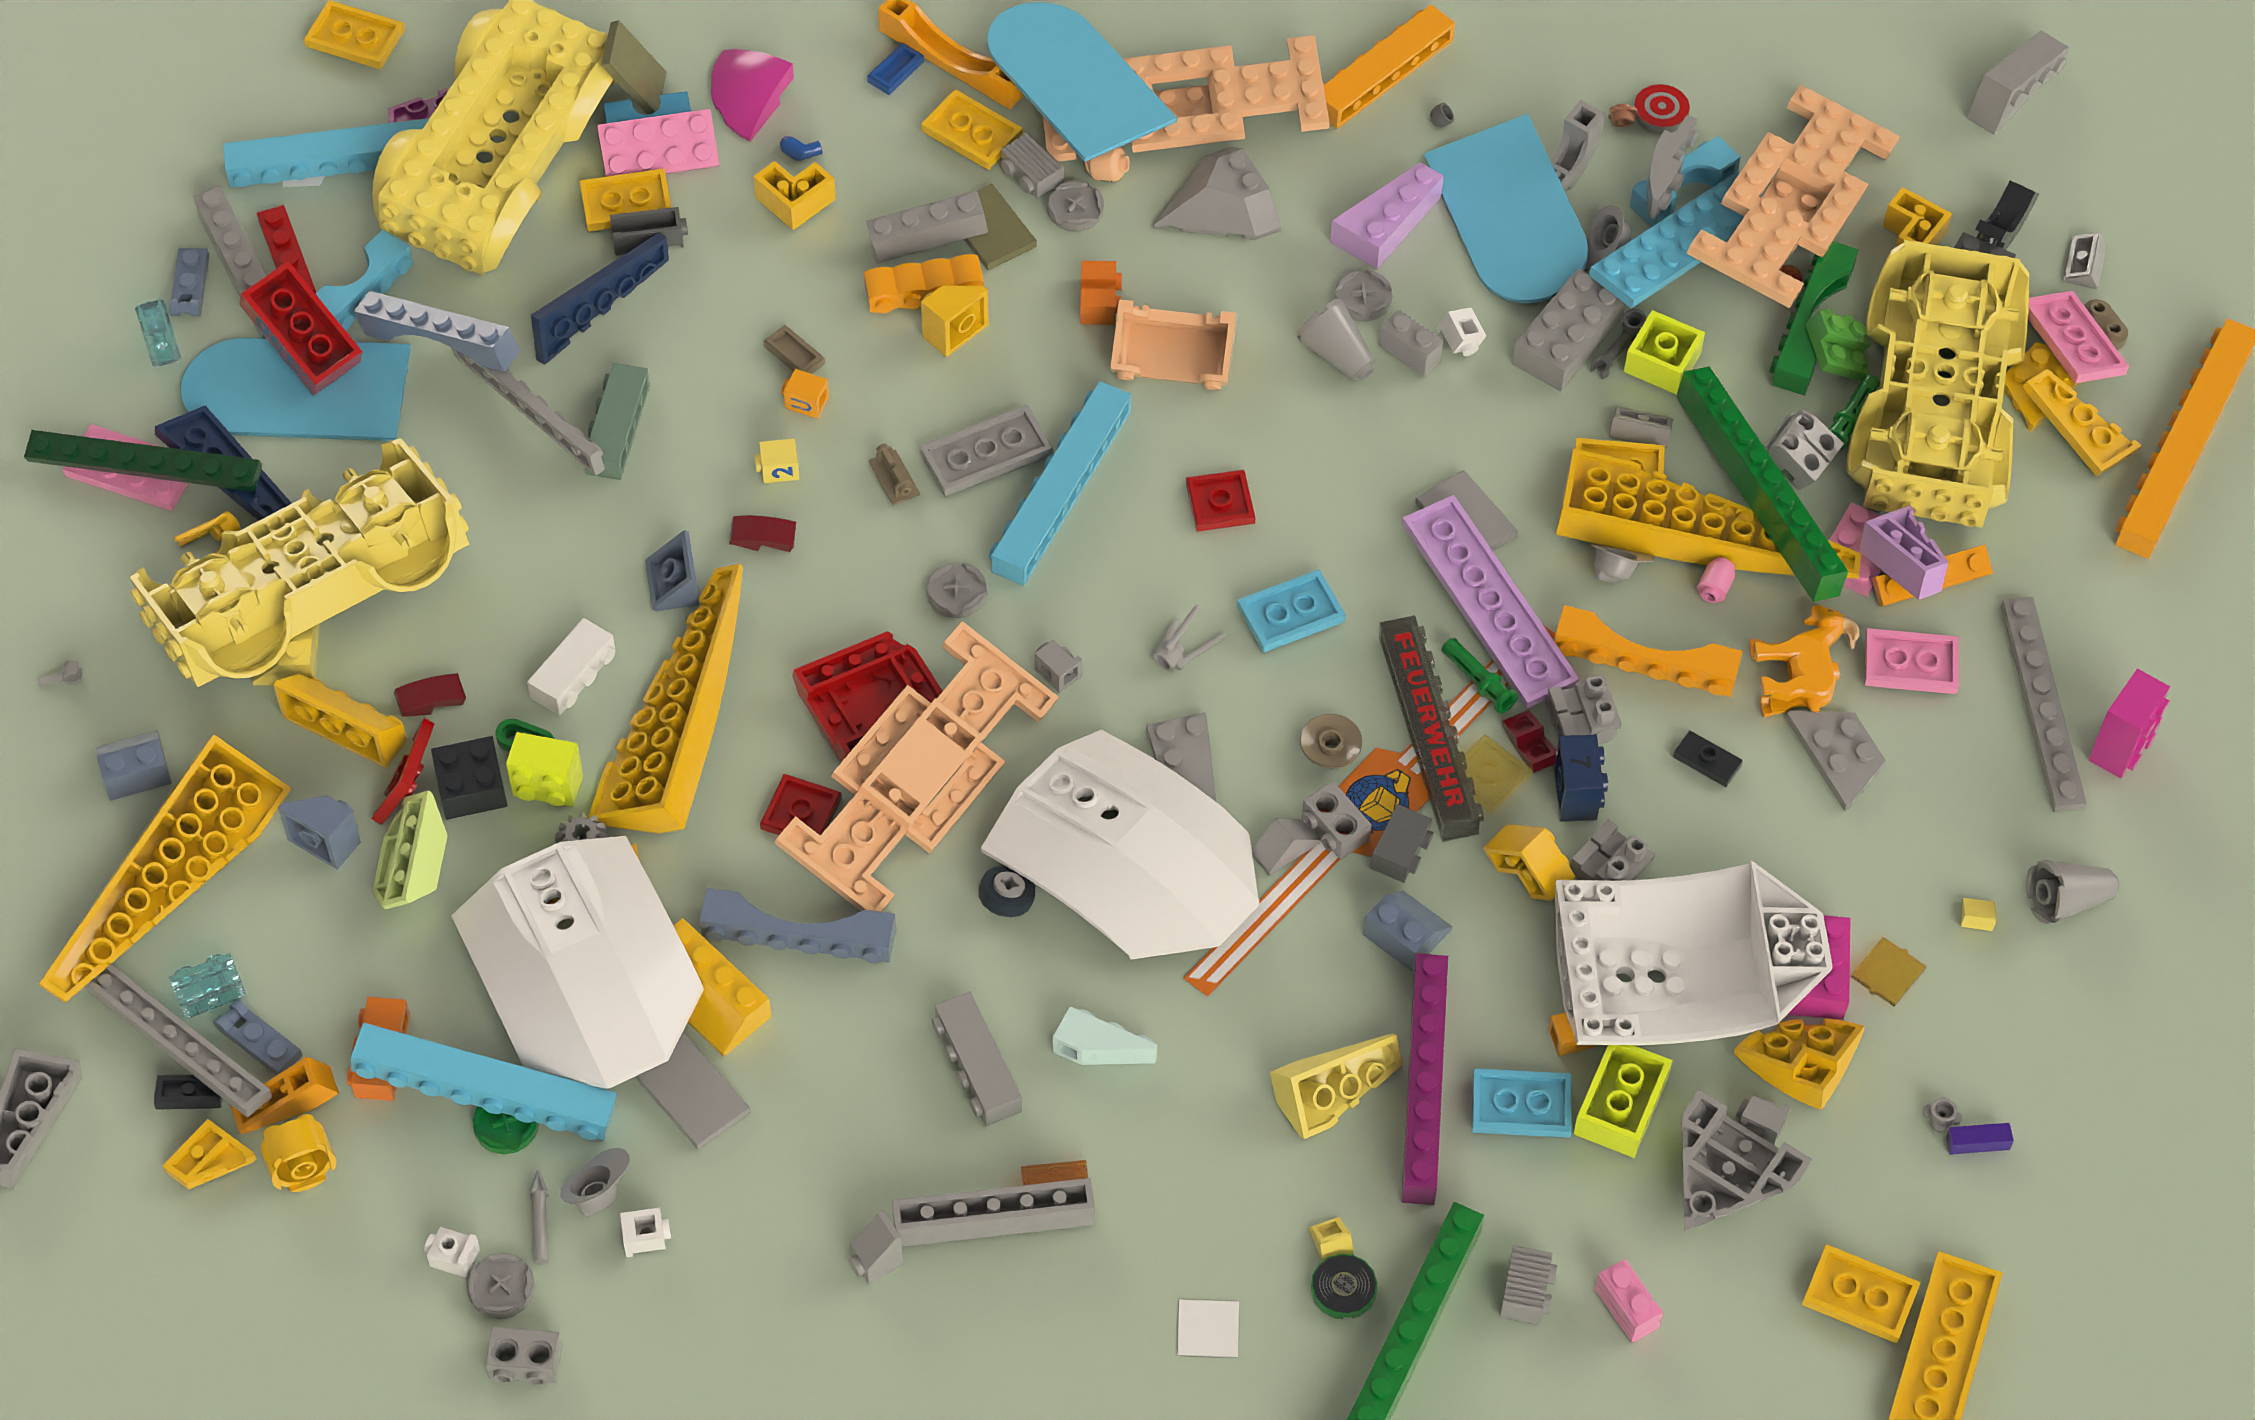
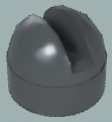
M1442 102L1431 110L1430 117L1434 126L1442 128L1454 122V114L1446 103Z

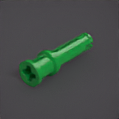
M1866 374L1863 376L1845 408L1836 412L1833 417V424L1828 428L1844 443L1840 450L1844 449L1848 444V437L1853 432L1857 418L1868 395L1875 392L1880 386L1879 380L1873 375Z
M1450 638L1444 643L1441 649L1442 653L1477 686L1478 694L1481 697H1487L1494 704V709L1498 714H1503L1514 706L1517 702L1518 694L1514 690H1509L1501 682V677L1497 673H1490L1456 638Z

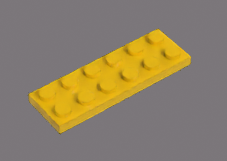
M1938 1251L1888 1420L1962 1419L2003 1272Z

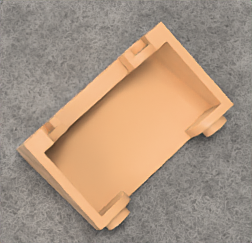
M1119 300L1110 368L1111 372L1117 374V379L1131 381L1134 380L1135 376L1204 384V388L1208 390H1221V386L1228 385L1236 331V313L1221 311V315L1213 318V313L1207 312V315L1149 309L1147 305H1143L1141 310V307L1133 306L1134 301Z

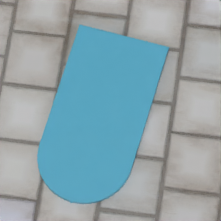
M1033 2L1011 7L1002 12L992 22L987 35V47L991 58L1084 162L1177 122V117L1079 13L1057 4Z
M1528 113L1424 153L1428 166L1444 175L1442 197L1481 282L1493 294L1517 303L1546 301L1552 299L1578 268L1584 271L1588 259V245L1585 233Z
M237 338L226 340L207 348L189 364L180 383L182 401L187 412L206 405L231 435L391 441L397 439L411 345L355 342L363 351L361 362L313 396L267 339Z

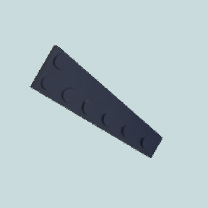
M657 233L531 314L536 360L544 365L571 344L570 338L578 331L584 333L591 327L590 321L599 313L604 316L611 310V305L619 296L625 298L639 284L643 283L668 262L667 237Z
M206 405L155 426L156 437L169 448L253 459ZM262 469L255 492L218 487L258 521L292 504Z

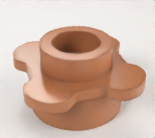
M1617 104L1609 108L1611 113L1608 114V118L1611 119V124L1614 126L1629 127L1634 124L1637 108L1631 107L1628 104Z

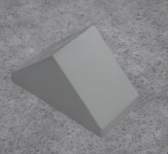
M1275 818L1253 847L1252 856L1270 876L1320 844V840L1301 819Z

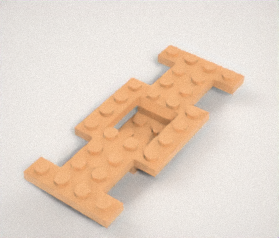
M1315 35L1287 38L1290 60L1235 66L1231 45L1123 58L1151 90L1152 84L1206 77L1208 80V85L1153 91L1177 117V122L1132 141L1133 153L1245 139L1243 117L1298 110L1301 132L1329 129V117ZM1043 117L1047 152L1058 162L1076 160V152Z
M1802 85L1799 86L1787 105V109L1810 120L1796 142L1791 144L1781 137L1768 132L1722 199L1721 205L1744 216L1728 242L1701 229L1686 253L1788 308L1791 307L1804 283L1780 271L1789 255L1793 254L1799 245L1823 258L1869 185L1857 177L1846 173V169L1861 147L1887 160L1900 136L1871 122L1865 117ZM1776 174L1775 178L1773 179V181L1771 182V184L1769 185V187L1767 188V190L1765 191V193L1763 194V196L1760 198L1761 194L1763 193V191L1766 189V187L1768 186V184L1770 183V181L1772 180V178H1773L1774 175Z
M963 621L947 638L942 648L965 666L939 697L930 703L907 685L833 772L831 777L855 796L820 836L795 816L775 841L778 847L860 911L882 912L895 896V894L871 875L904 835L930 854L1002 768L1005 761L982 744V742L1010 708L1015 704L1039 723L1059 698Z

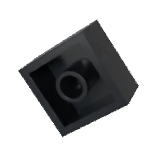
M493 736L431 748L446 820L508 807Z

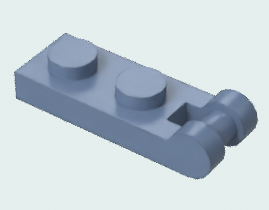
M208 248L178 249L172 298L169 302L170 316H180L181 313L201 316L210 256Z
M238 999L229 1006L230 1010L224 1016L220 1015L213 1021L215 1027L222 1034L275 1075L294 1065L303 1056L301 1049L255 1015ZM241 1019L244 1024L237 1029L233 1025Z

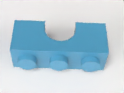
M688 92L659 95L660 108L656 112L647 115L636 112L632 106L631 99L603 103L606 124L691 112Z

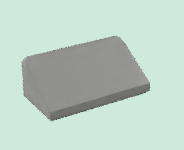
M2101 232L2073 236L2064 276L2065 282L2089 288H2099L2107 250V244Z
M1616 407L1609 435L1611 438L1633 443L1665 445L1666 449L1674 419Z

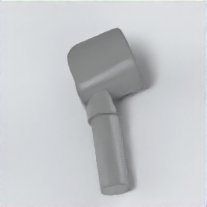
M66 661L63 672L38 679V684L40 687L58 681L77 684L81 679L82 668H78V661Z

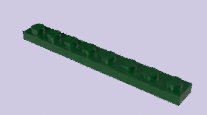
M31 430L24 458L28 462L252 492L256 490L262 468V463L257 459Z

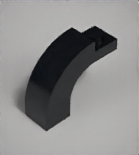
M2010 180L1987 220L1980 219L1975 229L1979 231L1976 238L2006 250L2022 228L2039 193Z

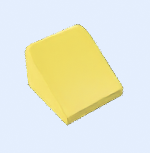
M1963 897L1961 927L1993 931L1996 923L1995 902Z
M1339 1217L1309 1227V1232L1322 1260L1337 1254L1352 1255L1354 1253L1351 1233Z

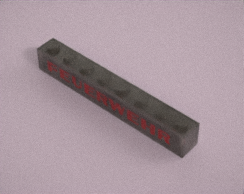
M1415 615L1379 622V641L1442 842L1478 835L1480 822L1484 821L1482 806L1480 803H1475L1473 795L1476 794L1472 777L1467 778L1465 773L1467 769L1466 757L1463 751H1458L1456 745L1459 744L1456 726H1450L1448 720L1451 718L1448 701H1442L1440 695L1443 693L1440 676H1434L1432 670L1435 668L1432 651H1426L1424 645L1427 643L1424 626H1418Z

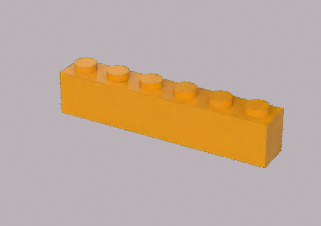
M1430 4L1424 10L1416 12L1407 23L1399 25L1387 38L1379 40L1367 53L1359 55L1354 63L1346 69L1339 70L1334 78L1323 84L1329 124L1338 129L1450 44L1454 37L1455 22Z

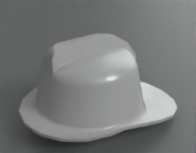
M1613 205L1604 206L1596 213L1592 220L1586 239L1588 259L1585 268L1590 270L1591 266L1631 240L1632 232L1630 225L1624 220L1623 214L1618 207Z
M1591 545L1596 548L1593 563L1596 569V577L1605 582L1618 583L1622 580H1628L1640 562L1655 561L1652 555L1615 547Z
M610 1148L599 1153L577 1174L564 1183L561 1188V1198L564 1202L576 1204L581 1213L586 1217H590L596 1212L608 1208L617 1198V1181L627 1171L630 1155L622 1148Z

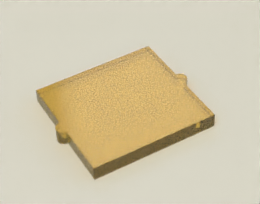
M1882 937L1852 973L1851 978L1869 989L1871 995L1876 994L1895 1007L1927 966L1909 955L1907 949H1901Z

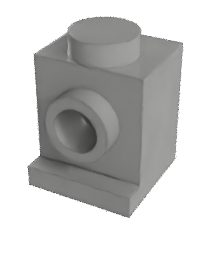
M1052 640L1051 642L1043 643L1035 653V670L1060 693L1082 676V659L1079 656L1074 658L1066 647H1061Z
M1752 1095L1750 1101L1744 1098L1736 1116L1741 1118L1739 1124L1775 1145L1787 1121L1791 1107L1785 1104L1783 1109H1781L1768 1099H1760Z

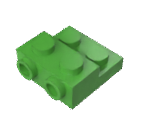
M1822 309L1805 324L1821 371L1861 381L1866 374L1871 375L1867 359L1863 354L1871 345L1866 334L1867 330L1862 322L1854 320L1852 315L1838 316L1833 314L1831 309Z

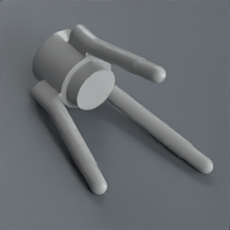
M1199 605L1193 607L1180 626V621L1178 619L1174 620L1161 644L1154 651L1153 659L1161 668L1171 671L1176 667L1178 670H1181L1187 662L1225 638V634L1220 633L1183 657L1184 647L1178 642V639L1199 611Z

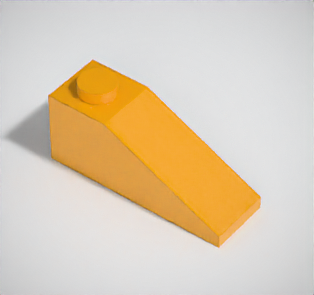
M306 1056L264 1083L270 1089L272 1098L249 1117L244 1116L232 1105L231 1109L239 1133L245 1134L314 1110L339 1094L331 1067Z

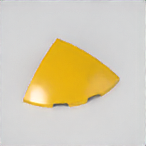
M1828 1018L1824 1019L1821 1025H1805L1802 1019L1788 1020L1778 1023L1774 1031L1762 1034L1758 1030L1749 1035L1734 1049V1055L1749 1069L1778 1090L1802 1103L1822 1110L1842 1079L1863 1035L1864 1026Z

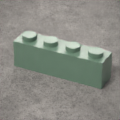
M613 363L610 374H605L603 380L604 394L603 397H598L595 409L597 416L595 421L591 420L588 428L589 442L594 441L603 452L601 458L605 470L597 475L599 477L622 479L650 388L648 368ZM585 467L587 475L595 476Z

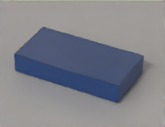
M902 42L867 76V82L890 95L924 63V55Z

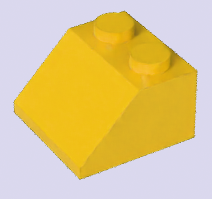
M942 285L936 291L928 293L921 301L923 338L944 356L948 357L989 325L988 289L985 286Z

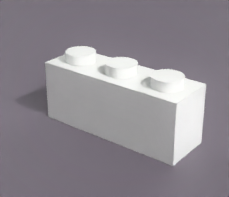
M583 618L528 680L527 685L530 699L559 716L566 708L572 707L578 698V694L585 686H590L595 680L597 672L604 664H609L614 658L616 651L613 635Z

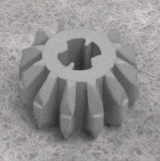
M582 812L578 819L569 815V823L560 822L559 832L555 835V841L559 843L607 838L609 836L606 834V825L599 823L596 815L587 819L586 814Z

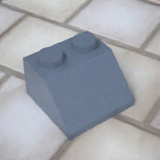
M158 730L96 747L102 779L110 801L172 784Z
M326 795L282 803L278 807L288 841L337 870L361 843L357 830L358 827L353 816V809L342 800L335 801Z
M1402 890L1385 895L1365 916L1363 935L1413 972L1416 953L1430 954L1449 934L1452 926Z

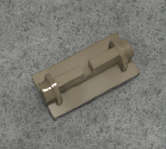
M887 444L879 445L876 448V457L870 459L869 463L893 506L919 496L920 492L897 451L887 446Z

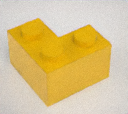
M774 161L753 176L755 198L792 230L836 200L834 177L816 162L793 177Z
M1902 187L1888 204L1883 227L1899 235L1896 247L1902 244L1904 240L1939 245L1947 234L1952 213Z
M1507 824L1483 847L1496 870L1501 873L1517 874L1532 899L1552 901L1555 898V881L1573 880L1576 877L1569 867V860L1560 852L1555 844L1553 834L1544 827Z

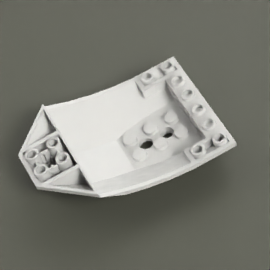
M1102 729L1057 748L1015 790L981 847L982 853L1035 883L1082 916L1128 954L1130 960L1220 947L1259 906L1249 832L1222 806L1186 779L1149 755ZM1081 797H1093L1087 802L1078 801ZM1117 810L1119 812L1118 816L1114 819L1107 820L1101 817L1104 811Z
M626 836L556 843L500 869L451 915L523 1067L605 1089L616 1086L669 1060L704 991L703 985L664 906ZM553 898H560V900L554 904H547V902ZM564 919L574 920L573 925L568 929L560 930L557 928L558 923Z
M1752 860L1750 864L1676 877L1622 881H1555L1557 962L1563 1006L1577 1045L1674 1044L1738 1036L1774 1026L1833 967L1823 913ZM1652 970L1660 971L1664 974L1665 980L1660 983L1653 982L1647 973ZM1621 973L1627 974L1631 977L1632 981L1622 982L1616 975Z

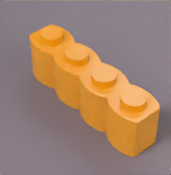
M975 254L959 255L951 259H932L921 264L904 263L893 268L877 267L864 272V285L869 309L873 313H888L897 308H919L923 298L928 293L936 291L942 285L984 286L979 258Z

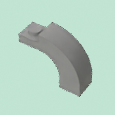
M1582 100L1577 103L1564 119V133L1561 143L1550 160L1564 191L1567 189L1571 190L1586 169L1597 147L1604 124V112Z

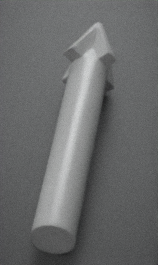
M539 1170L536 1171L529 1192L533 1201L534 1263L543 1265L548 1263L546 1197L549 1194Z

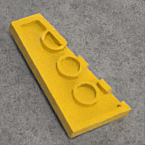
M2048 369L2029 379L2022 386L2096 477L2133 455L2142 447L2135 439L2131 442L2120 433L2122 429L2114 422L2110 425L2097 414L2099 410L2093 405L2080 401L2076 397L2077 392Z

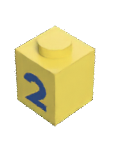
M795 438L759 442L760 454H755L756 472H763L764 483L799 480Z

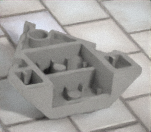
M1228 147L1204 156L1153 225L1154 229L1165 230V226L1182 228L1181 232L1227 237V233L1245 235V239L1257 240L1281 231V224L1268 185L1244 148Z
M1699 1090L1682 1115L1684 1232L1795 1188L1811 1164L1812 1159L1785 1142L1780 1148L1726 1116L1727 1106Z

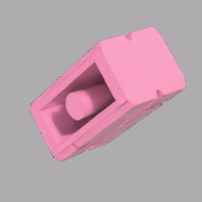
M1626 1259L1598 1274L1594 1290L1631 1343L1660 1327L1663 1311L1656 1301H1652L1653 1297Z

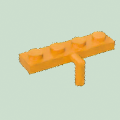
M1986 545L1946 555L1945 558L1948 561L1942 589L1993 574ZM1886 573L1871 578L1879 607L1914 597Z

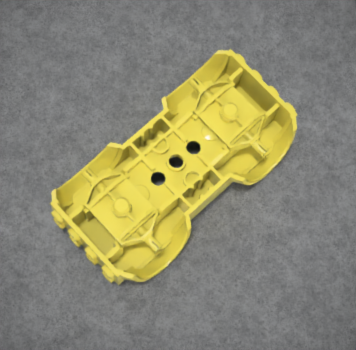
M509 0L504 9H487L475 14L464 29L458 44L454 67L455 82L423 129L403 130L393 135L380 155L375 169L372 193L374 213L379 222V229L408 241L414 247L430 251L440 259L454 262L466 271H473L482 275L485 272L496 269L525 216L535 201L539 202L541 199L542 191L537 183L564 142L579 140L611 83L613 85L616 83L601 66L608 34L592 29L578 20H572L559 14L556 10L548 9L532 0ZM508 111H513L520 118L518 121L509 123L503 119V115ZM501 136L505 141L495 143L490 138ZM480 152H489L493 159L490 162L481 163L477 160L476 156Z
M1904 240L1902 244L1891 250L1877 278L1866 317L1867 334L1885 348L1880 386L1878 391L1868 395L1852 432L1846 461L1847 474L1865 489L1863 507L1876 511L1893 512L1911 505L1914 509L1913 516L1982 528L1988 509L1998 507L2007 502L2012 469L2013 418L2002 409L2006 368L2024 360L2029 314V272L2020 262L2021 259ZM1949 348L1954 351L1956 356L1950 360L1943 359L1939 355V350ZM1946 371L1950 373L1952 377L1943 378L1938 375V372ZM1938 394L1945 395L1950 403L1947 406H1938L1933 402V397Z
M401 438L387 441L381 444L382 463L379 470L374 469L363 476L362 474L358 476L352 468L348 469L349 473L345 470L343 478L348 483L339 488L335 501L331 499L326 501L319 500L312 495L308 488L303 491L300 500L238 532L225 531L221 533L222 541L218 554L211 553L202 559H195L191 552H186L187 557L185 554H182L181 562L186 567L176 571L172 583L169 585L152 581L146 574L144 567L138 569L129 577L134 587L130 593L138 607L141 606L143 611L139 612V615L147 629L153 627L151 631L159 645L165 643L164 649L172 662L178 661L177 666L185 679L190 677L195 685L199 687L218 676L229 679L250 678L265 672L275 665L285 653L290 639L384 589L393 592L415 591L428 586L438 579L448 567L453 553L469 545L465 533L469 531V528L464 518L459 515L458 510L462 508L456 495L448 493L443 480L440 477H434L430 465L426 461L421 462L419 454L413 446L408 447Z

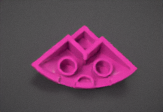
M723 50L711 74V96L714 107L719 109L724 117L725 124L733 132L751 142L780 105V95L794 79L793 63L751 50Z

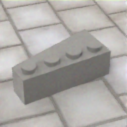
M2042 30L1984 74L1967 118L1995 135L2055 73L2058 74L2064 68L2067 59L2064 57L2069 47Z
M14 1049L0 1093V1186L14 1189L82 1080L80 1061Z

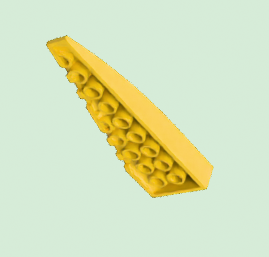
M1573 448L1556 535L1677 561L1707 565L1714 558L1721 557L1731 561L1736 570L1795 575L1752 509L1712 493L1707 495L1698 493L1694 489L1695 486L1685 482L1681 486L1666 480L1667 475L1655 471L1654 474L1641 470L1642 465L1633 461ZM1828 540L1848 570L1846 578L1858 579L1862 553Z
M741 564L714 569L698 598L701 603L699 608L690 613L685 622L688 625L683 637H677L672 645L674 653L671 659L664 660L643 698L645 706L637 714H634L629 724L632 726L629 735L626 739L621 738L615 748L619 752L614 762L608 761L605 766L588 819L596 815L599 823H604L608 827L657 834L683 830L685 828L715 728L727 677L743 572Z
M213 734L201 748L38 985L66 1003L255 841L292 788Z

